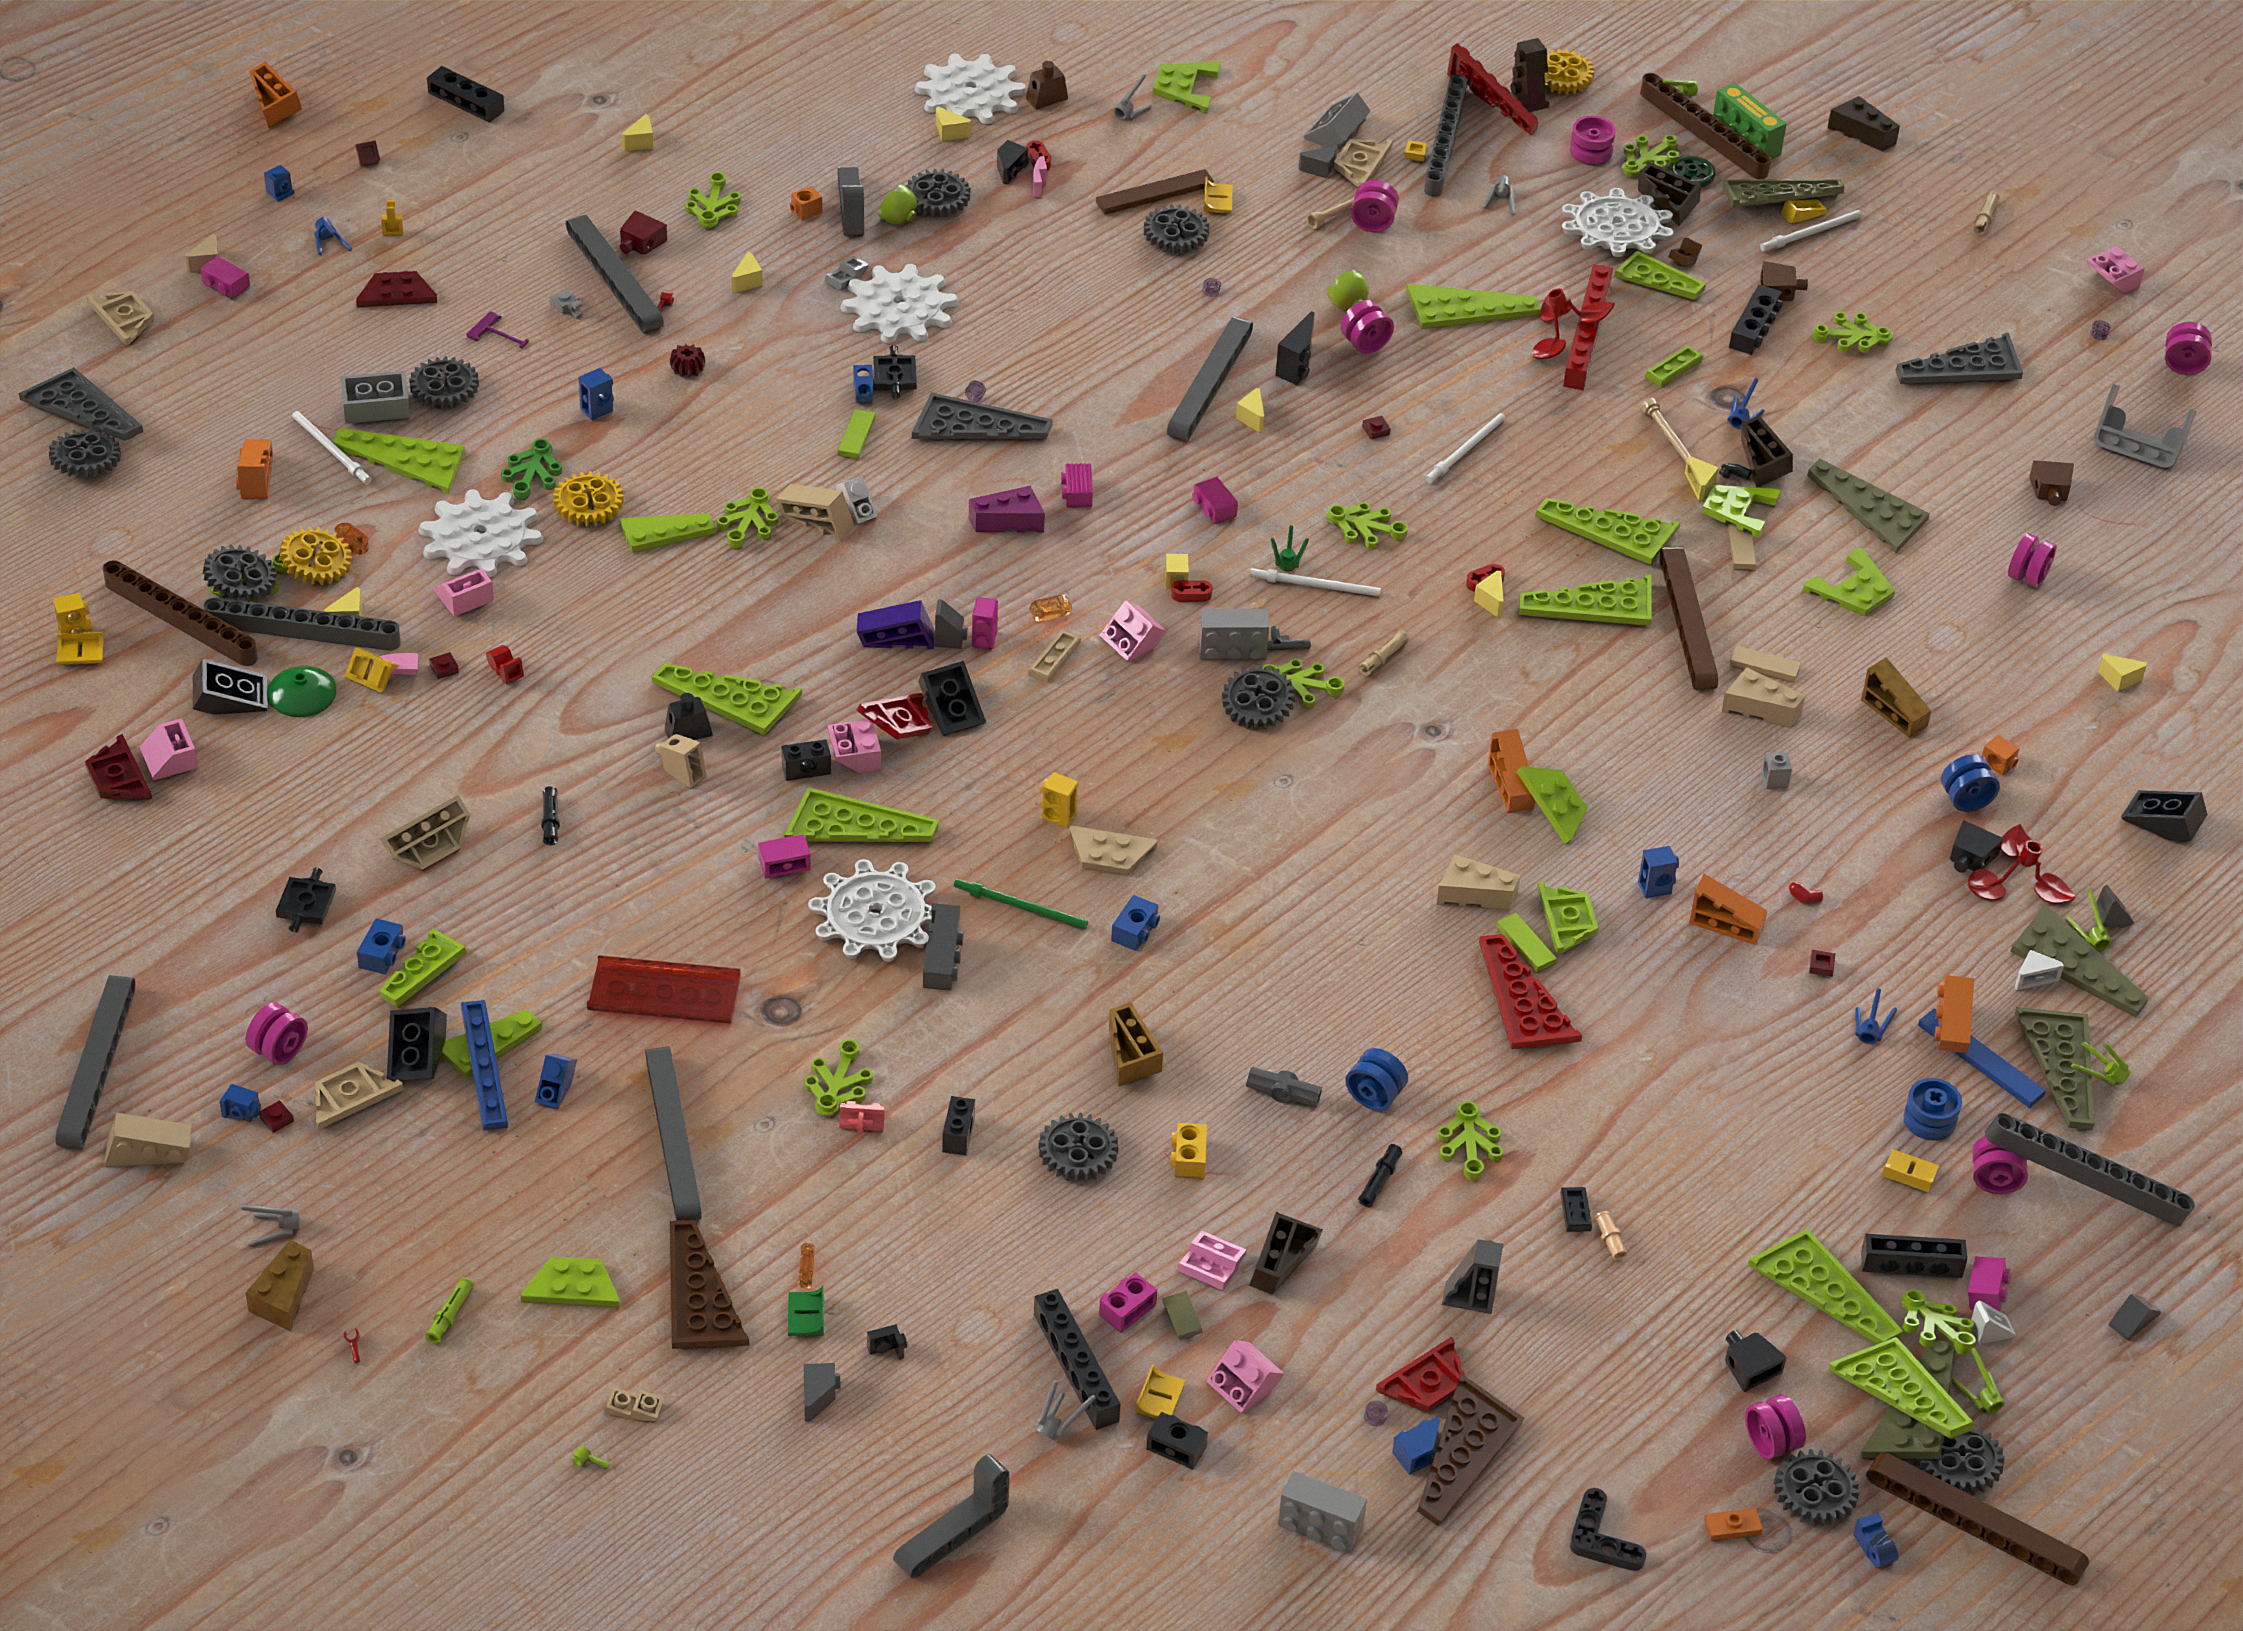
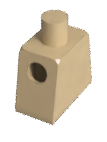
M676 734L665 742L660 741L657 743L655 751L661 755L664 770L687 787L692 788L707 776L700 742Z

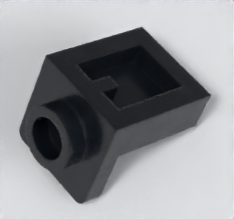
M897 1324L867 1332V1349L870 1355L895 1349L898 1359L904 1358V1348H907V1340L904 1333L900 1334Z

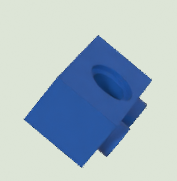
M598 368L578 377L580 409L586 416L593 421L613 412L614 396L612 394L613 380L611 376L606 374L601 368Z
M1670 846L1643 850L1638 883L1645 898L1672 894L1673 884L1676 883L1675 874L1676 868H1679V859L1673 853Z
M1133 895L1112 924L1111 941L1137 951L1142 943H1146L1151 929H1155L1160 921V915H1158L1159 905Z
M375 918L357 950L359 968L386 975L389 967L395 964L399 949H403L406 936L403 935V926Z

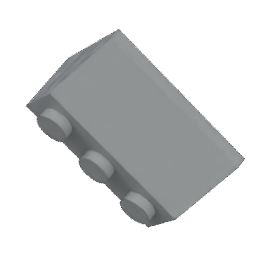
M1357 92L1332 104L1303 137L1324 147L1335 144L1341 147L1348 142L1347 138L1357 131L1356 127L1367 120L1365 117L1371 111Z

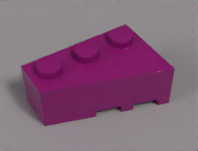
M1031 486L969 499V520L975 532H1003V529H1017V532H1024V529H1037V533H1044L1045 513Z

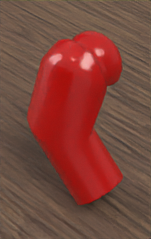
M1792 882L1789 885L1790 894L1801 903L1823 901L1822 890L1810 891L1800 882Z

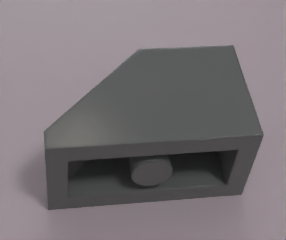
M938 599L935 613V647L962 649L963 640H967L968 627H964V617L945 601Z
M835 1363L804 1364L805 1422L811 1421L835 1400V1389H840V1373H835Z

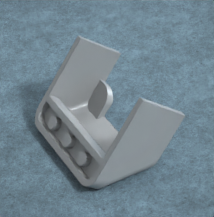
M2112 384L2094 434L2096 444L2163 468L2173 466L2187 440L2197 411L2190 409L2183 429L2173 427L2166 432L2164 440L2124 428L2126 414L2121 408L2113 406L2120 386Z

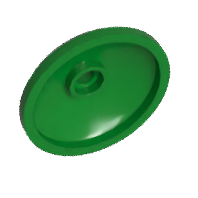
M306 665L294 666L283 670L271 680L267 689L268 700L276 711L292 717L312 716L324 711L332 704L336 697V683L328 672L320 668Z

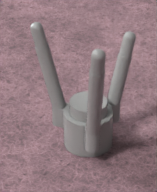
M1145 74L1142 75L1131 91L1127 92L1122 101L1114 108V114L1118 119L1125 120L1128 117L1131 120L1136 115L1152 107L1148 105L1133 112V103L1129 101L1146 78Z
M1503 175L1496 179L1495 186L1492 187L1483 206L1484 208L1488 207L1494 194L1501 197L1508 195L1511 214L1515 215L1514 190L1511 189L1512 183L1508 177Z
M240 1206L241 1210L256 1212L253 1214L254 1217L278 1219L279 1228H284V1231L250 1241L248 1243L250 1247L283 1236H293V1230H299V1210Z
M1054 1380L1042 1413L1037 1420L1038 1425L1035 1430L1052 1440L1055 1435L1061 1437L1065 1429L1095 1400L1094 1395L1090 1396L1059 1426L1061 1420L1056 1418L1055 1414L1065 1396L1063 1392L1059 1394L1050 1413H1048L1058 1385V1381Z

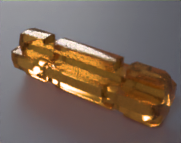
M803 1243L801 1245L798 1280L801 1288H810L812 1286L815 1246L812 1243Z

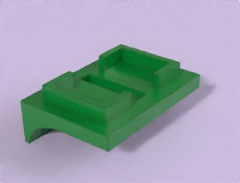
M823 1285L820 1289L811 1292H788V1336H824ZM795 1313H819V1314H795Z

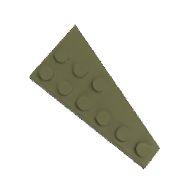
M1841 179L1722 180V188L1733 208L1766 203H1781L1782 201L1828 195L1836 196L1837 194L1844 193V184Z
M1820 458L1808 470V477L1823 490L1830 491L1834 495V500L1838 503L1842 502L1847 506L1846 510L1867 529H1873L1882 542L1886 541L1889 543L1894 553H1897L1929 519L1930 513Z
M2047 905L2042 908L2012 945L2010 952L2023 959H2026L2029 951L2032 950L2062 962L2064 967L2061 979L2135 1018L2147 1004L2149 998Z
M2016 1007L2015 1015L2068 1128L2093 1130L2095 1123L2092 1076L2071 1067L2072 1064H2076L2091 1070L2090 1051L2082 1045L2083 1042L2090 1045L2088 1014Z
M1935 1341L1934 1346L1924 1349L1918 1361L1950 1396L1956 1356L1955 1347L1953 1346L1954 1342ZM1890 1405L1861 1453L1863 1459H1875L1881 1452L1889 1453L1899 1459H1941L1944 1435Z

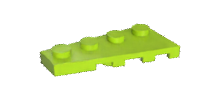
M1636 251L1615 271L1616 278L1693 300L1706 287V283L1639 251Z
M709 513L619 518V525L632 553L716 534V527Z
M432 928L428 933V939L425 942L421 941L416 947V953L412 957H407L403 962L404 967L400 971H396L379 990L380 997L396 1007L400 1006L467 954L465 946Z
M525 1009L490 1023L496 1059L542 1029V1022ZM465 1033L446 1040L441 1057L467 1079L473 1073Z

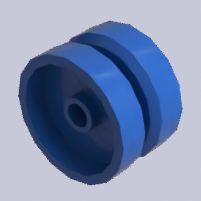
M1971 754L1957 758L1944 769L1941 775V784L1958 811L1972 812L1984 808L1995 799L2000 790L1999 781L1991 771L1987 760L1981 755Z
M1371 1048L1363 1053L1358 1062L1348 1072L1345 1080L1349 1093L1357 1102L1369 1109L1383 1111L1390 1107L1397 1095L1401 1093L1408 1083V1073L1405 1066L1393 1054L1383 1049Z
M1926 1078L1917 1081L1909 1091L1903 1114L1906 1127L1914 1135L1925 1140L1938 1141L1949 1137L1954 1132L1958 1122V1115L1962 1107L1961 1094L1952 1084L1939 1078Z

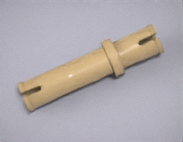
M1990 191L1987 193L1981 212L1977 214V222L1974 226V232L1978 229L1977 235H1984L1989 224L1992 223V215L1999 200V194L1996 195L1997 192Z
M1399 630L1378 650H1373L1369 657L1359 664V669L1364 667L1360 670V673L1364 676H1369L1377 667H1382L1392 654L1409 641V637H1406L1408 634L1403 630Z

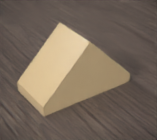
M212 234L185 254L188 272H201L202 266L204 267L210 260L219 256L216 235Z

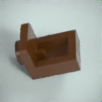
M1685 237L1680 248L1672 249L1668 257L1673 259L1674 263L1678 266L1685 267L1686 265L1696 264L1702 244Z

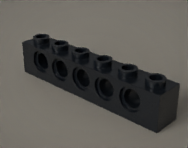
M1058 1288L1034 1296V1316L1081 1404L1090 1396H1095V1400L1085 1409L1095 1430L1118 1423L1120 1421L1121 1403Z

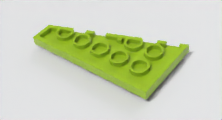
M1406 283V292L1421 329L1540 316L1541 308L1536 296Z
M339 428L333 441L344 453L354 457L362 456L367 458L371 464L379 463L384 465L386 470L411 480L419 479L425 482V485L428 487L436 486L441 488L442 492L446 494L450 492L465 454V445Z
M1546 498L1537 508L1535 517L1649 565L1660 554V548L1665 547L1680 528L1679 521L1673 520V523L1661 522V518L1644 519L1639 514L1605 509L1604 512L1593 510L1594 506L1576 507L1573 506L1572 502Z
M1652 574L1644 575L1643 579L1634 580L1633 577L1625 578L1623 582L1616 583L1608 580L1581 584L1575 589L1560 587L1559 591L1554 592L1539 590L1520 593L1519 615L1651 626Z
M666 663L652 676L653 684L679 696L684 693H691L694 697H700L705 708L764 736L802 696V688L794 687V690L784 689L783 685L774 683L773 686L761 684L758 680L726 674L725 677L714 676V672L705 671L703 674L693 672L688 667Z
M808 787L784 837L804 834L805 840L810 842H932L939 828V820Z
M1808 1228L1749 1259V1267L1875 1344L1895 1337L1898 1339L1902 1337L1903 1330Z
M1897 1337L1828 1363L1830 1372L1950 1439L1974 1430L1973 1421Z

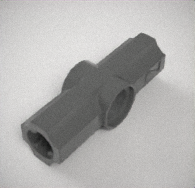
M1251 1067L1246 1087L1269 1093L1274 1100L1280 1103H1288L1290 1100L1316 1107L1322 1093L1321 1086L1298 1080L1294 1073L1286 1070L1280 1071L1277 1074L1257 1067Z

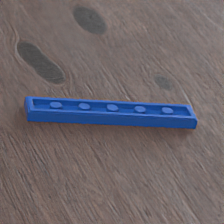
M485 1000L461 1002V1012L483 1130L508 1128Z
M1935 1008L1918 1022V1026L1933 1037L1935 1027L1938 1026ZM1972 1035L1967 1053L1954 1052L2028 1108L2045 1096V1089Z

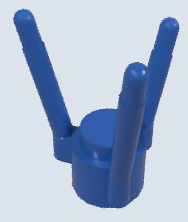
M323 216L316 221L315 228L317 231L314 232V235L316 237L318 255L322 254L321 237L330 238L332 235H335L349 251H352L350 245L333 227L328 218Z
M1755 378L1741 407L1737 408L1738 397H1734L1728 421L1737 429H1741V423L1758 415L1761 416L1765 411L1761 409L1749 418V411L1745 408L1756 387L1758 378Z
M1880 988L1876 990L1869 1019L1861 1023L1860 1008L1857 1007L1855 1009V1035L1866 1044H1874L1877 1041H1881L1884 1031L1897 1011V1008L1894 1007L1882 1026L1879 1027L1875 1017L1881 994Z

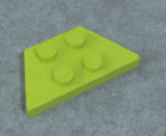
M1520 767L1516 773L1563 843L1567 844L1573 838L1588 807L1563 770Z
M1538 881L1537 890L1556 954H1561L1598 934L1599 927L1588 893L1578 890L1572 891L1562 886L1554 889L1546 887L1545 882Z
M550 1257L521 1292V1302L617 1308L620 1306L618 1294L600 1259Z

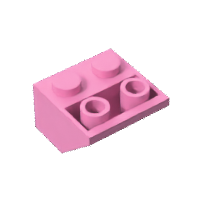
M2118 246L2087 259L2086 263L2124 294L2140 287L2144 268Z
M482 568L433 587L434 592L454 617L494 601L492 581Z
M1125 600L1100 636L1124 659L1130 662L1153 650L1167 631L1140 606Z
M182 718L159 724L140 746V751L153 781L198 768L195 747Z
M867 719L827 725L836 761L857 773L881 770V749L874 723Z
M1234 1340L1206 1382L1240 1413H1244L1267 1397L1284 1373L1250 1342Z

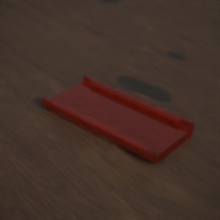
M598 955L589 1001H587V1010L731 1024L733 1021L740 986L741 969Z

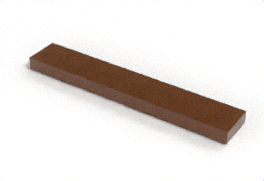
M1206 169L1102 195L1096 197V203L1104 214L1201 190L1205 188L1206 177L1212 183H1214V180Z

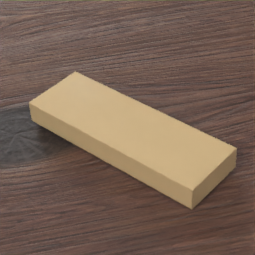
M1728 522L1733 569L1755 570L1756 562L1752 531L1747 529L1741 531L1736 529V524Z
M1061 630L1029 668L1028 675L1048 683L1080 645L1081 637Z
M1737 645L1730 662V666L1742 669L1747 667L1757 673L1795 682L1801 664L1798 661Z

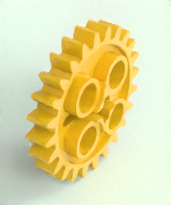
M1559 48L1557 52L1550 49V52L1547 53L1548 73H1544L1545 84H1549L1550 92L1557 90L1558 94L1564 91L1568 95L1569 91H1572L1576 94V90L1582 92L1583 88H1588L1589 84H1592L1595 71L1592 61H1588V57L1582 58V53L1576 55L1575 51L1569 53L1568 49H1565L1564 52H1561Z
M589 471L588 475L580 472L578 477L572 474V479L565 477V483L559 482V488H555V494H553L554 509L557 510V515L561 514L562 519L568 518L569 523L577 521V526L582 522H585L586 527H588L590 522L597 526V521L605 524L606 518L613 520V515H619V510L623 509L622 504H624L623 489L620 488V483H615V478L609 480L608 474L601 477L600 472L596 475H592L591 471ZM585 487L588 489L589 492V500L592 504V510H590L588 496L585 493Z
M308 526V531H305L300 527L299 533L292 530L291 535L287 534L285 540H282L279 560L283 562V568H288V574L295 573V579L301 576L303 577L302 582H306L309 579L312 585H314L315 581H319L323 585L325 580L332 584L333 579L339 581L340 576L345 577L346 571L349 572L352 550L348 549V543L343 544V537L336 538V532L330 535L328 534L329 529L321 532L320 527H317L316 531ZM319 544H321L320 551H318V553H317V555H316V557H315L317 548H318ZM314 557H315V562H314L313 566L310 567L311 561H312V560L314 559Z

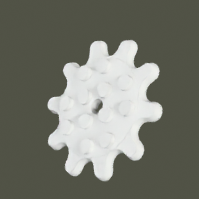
M951 54L948 59L949 65L945 67L928 64L924 69V75L931 80L918 82L914 89L916 94L931 97L924 105L926 112L935 113L936 108L941 107L963 117H977L982 124L986 125L994 122L993 113L996 111H1004L1009 114L1018 112L1017 103L1010 98L1013 96H1023L1027 93L1025 84L1010 81V79L1017 75L1016 68L1013 65L995 67L988 54L980 55L975 61H965L959 54Z
M1612 188L1606 197H1599L1592 192L1585 191L1580 194L1582 205L1565 204L1562 206L1564 216L1574 219L1562 224L1564 233L1584 236L1581 239V245L1586 250L1601 246L1604 249H1611L1612 255L1615 257L1623 256L1628 248L1639 249L1649 254L1653 252L1656 246L1652 240L1660 239L1666 241L1670 240L1673 236L1671 228L1661 225L1670 222L1673 217L1672 212L1650 208L1654 198L1649 195H1642L1637 199L1627 198L1624 195V191L1620 188Z
M907 264L903 271L899 273H890L883 266L878 265L871 272L872 280H850L847 289L851 293L856 294L857 297L843 300L840 306L842 312L855 313L860 316L853 324L854 331L863 333L870 329H877L882 333L881 341L891 344L896 341L900 334H909L915 341L924 342L928 339L926 328L929 326L950 327L952 325L951 317L942 311L946 308L956 307L959 301L955 294L939 292L946 284L942 275L937 274L929 278H922L918 276V270L914 264Z
M469 490L465 495L464 503L453 505L446 501H438L434 511L441 518L437 521L422 522L418 528L421 536L431 537L435 540L425 546L423 556L427 559L448 558L450 562L447 566V572L451 575H459L467 567H477L478 569L482 568L487 576L492 578L496 576L497 566L500 563L509 562L518 567L526 565L528 558L521 549L527 545H540L543 542V536L540 531L527 528V525L537 521L538 514L534 508L522 510L511 508L514 504V498L509 492L500 494L494 500H484L477 490ZM477 530L483 531L485 533L480 534L479 532H477Z
M862 859L856 862V873L852 877L844 878L836 873L826 874L823 882L832 891L831 894L823 898H812L808 902V907L812 913L824 915L828 918L825 923L820 924L816 928V935L820 940L843 939L845 941L843 953L849 959L857 958L863 950L874 949L879 952L884 961L891 962L897 955L896 946L902 943H909L917 948H923L927 945L929 936L921 929V925L931 923L932 906L927 905L924 899L934 893L936 885L930 880H923L918 883L909 882L906 879L909 869L903 862L894 863L886 872H878L874 870L869 860ZM873 909H876V910H879V911H881V912H880V915H879L878 913H873V912H870V911L873 910Z

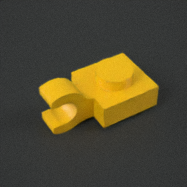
M387 200V214H381L383 236L403 235L402 214H396L395 200Z

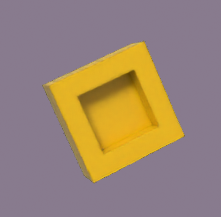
M1408 140L1404 159L1424 161L1427 143Z

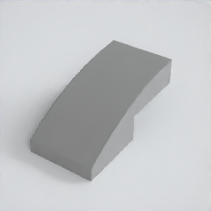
M855 256L840 261L839 269L826 274L825 282L842 290L848 286L850 280L858 279L868 269L869 264Z

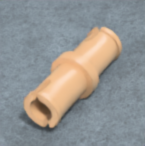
M1609 1211L1598 1213L1595 1216V1220L1602 1232V1241L1607 1244L1614 1261L1624 1259L1628 1253L1621 1241L1620 1230L1615 1227Z

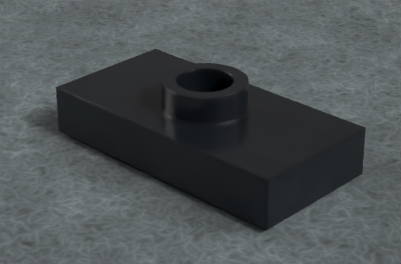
M1562 1187L1560 1196L1566 1232L1591 1231L1592 1222L1586 1187Z

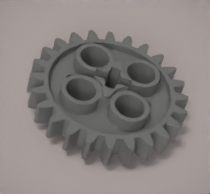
M934 169L932 173L926 170V174L919 172L918 177L912 176V180H908V185H906L916 197V212L923 211L924 216L931 213V217H934L935 214H938L940 218H942L943 214L949 217L950 212L957 214L958 210L963 211L964 206H968V201H970L969 183L965 182L964 177L959 178V174L952 175V171L944 173V169L940 172Z
M1170 205V208L1163 206L1162 210L1156 208L1155 213L1150 212V216H1146L1144 236H1146V241H1151V246L1157 244L1156 249L1163 247L1164 252L1171 250L1172 254H1174L1176 250H1179L1182 254L1183 250H1186L1190 253L1191 248L1198 250V245L1203 246L1204 242H1207L1209 222H1207L1206 217H1202L1203 213L1196 214V209L1190 211L1189 206L1185 207V209L1181 205H1178L1177 208H1174L1173 205Z
M447 356L443 360L436 357L434 362L428 359V364L421 362V368L415 367V372H411V378H409L410 392L413 393V398H418L419 403L425 402V406L433 404L434 409L438 405H441V409H444L445 405L453 408V404L461 406V401L468 403V397L474 398V393L478 392L477 387H479L478 372H475V367H470L469 362L464 364L463 359L457 362L455 357L451 360H448ZM441 372H443V374H444L445 385H446V388H448V393L445 392L443 379H442V377H441Z
M82 429L81 433L73 430L71 435L65 432V437L58 436V441L53 440L52 445L49 446L51 465H54L55 470L60 469L61 474L68 472L69 477L73 474H76L77 478L81 475L88 478L90 474L97 477V473L105 475V470L112 471V466L117 467V462H120L121 448L119 447V442H115V437L109 438L108 434L102 435L101 431L94 433L93 429L89 432H85Z
M232 545L229 546V549H226L224 546H221L220 551L214 549L213 554L209 553L208 558L205 559L202 572L204 580L208 581L207 586H214L213 592L220 591L221 597L229 595L231 600L233 597H237L239 601H241V598H245L247 602H250V597L257 601L259 595L265 597L266 592L271 593V589L275 585L277 573L275 572V566H271L272 560H265V554L259 556V550L251 552L249 546L244 550L241 545L238 546V549H235Z
M1262 664L1259 665L1258 669L1250 665L1249 671L1242 667V674L1234 672V679L1228 678V684H1224L1222 702L1226 715L1230 714L1231 721L1237 719L1238 726L1246 723V729L1254 725L1255 730H1257L1259 725H1262L1266 730L1267 724L1270 723L1275 727L1276 720L1283 722V716L1289 717V710H1293V702H1295V692L1291 679L1287 680L1286 673L1280 675L1278 668L1272 672L1271 665L1266 670L1263 669Z
M1069 1113V1119H1065L1061 1115L1059 1123L1051 1120V1126L1046 1125L1044 1132L1040 1133L1039 1157L1042 1158L1043 1165H1048L1049 1172L1056 1169V1177L1065 1174L1066 1181L1070 1176H1073L1075 1182H1078L1079 1177H1083L1087 1182L1088 1176L1091 1175L1097 1179L1098 1172L1105 1175L1106 1168H1113V1162L1117 1161L1118 1137H1114V1129L1109 1130V1123L1101 1125L1100 1117L1093 1121L1092 1114H1089L1087 1118H1083L1082 1113H1079L1078 1118H1074L1073 1114Z
M1979 1428L1977 1431L1971 1430L1951 1439L1944 1435L1941 1459H1919L1918 1461L1920 1462V1470H1925L1926 1473L1963 1492L1969 1490L1974 1495L1976 1488L1981 1492H1985V1485L1992 1488L1993 1482L1999 1481L2000 1474H2003L2005 1456L2002 1455L2003 1448L1998 1447L1999 1441H1991L1992 1434L1983 1435V1428Z
M1809 1449L1808 1455H1805L1800 1450L1797 1457L1790 1454L1789 1460H1783L1781 1467L1777 1468L1774 1479V1493L1778 1494L1777 1502H1784L1782 1509H1791L1790 1517H1794L1797 1514L1800 1515L1801 1523L1807 1518L1812 1526L1815 1520H1819L1821 1526H1824L1825 1520L1834 1525L1836 1518L1844 1521L1845 1514L1850 1516L1852 1508L1856 1507L1860 1493L1858 1490L1859 1482L1855 1481L1856 1473H1849L1850 1465H1841L1842 1458L1836 1461L1833 1460V1453L1825 1457L1823 1450H1820L1818 1455H1814L1812 1449Z

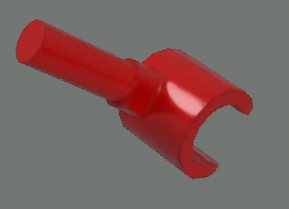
M661 292L660 302L657 305L659 311L665 304H673V292Z
M355 1328L356 1337L348 1339L347 1331L345 1330L344 1338L350 1344L354 1363H359L360 1357L357 1342L360 1339V1333Z

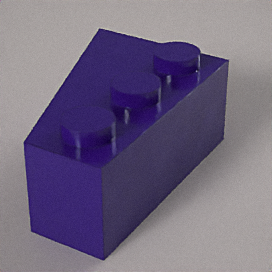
M922 600L858 613L857 634L863 647L892 648V645H906V649H913V646H927V649H934L935 630Z

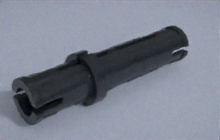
M553 786L545 787V790H543V819L541 827L544 831L543 842L549 846L555 845L558 842L557 830L560 827V820L557 817L558 790Z
M1390 1144L1384 1156L1377 1161L1376 1170L1358 1197L1359 1203L1362 1206L1372 1207L1387 1178L1394 1173L1395 1165L1403 1154L1402 1148L1398 1145Z

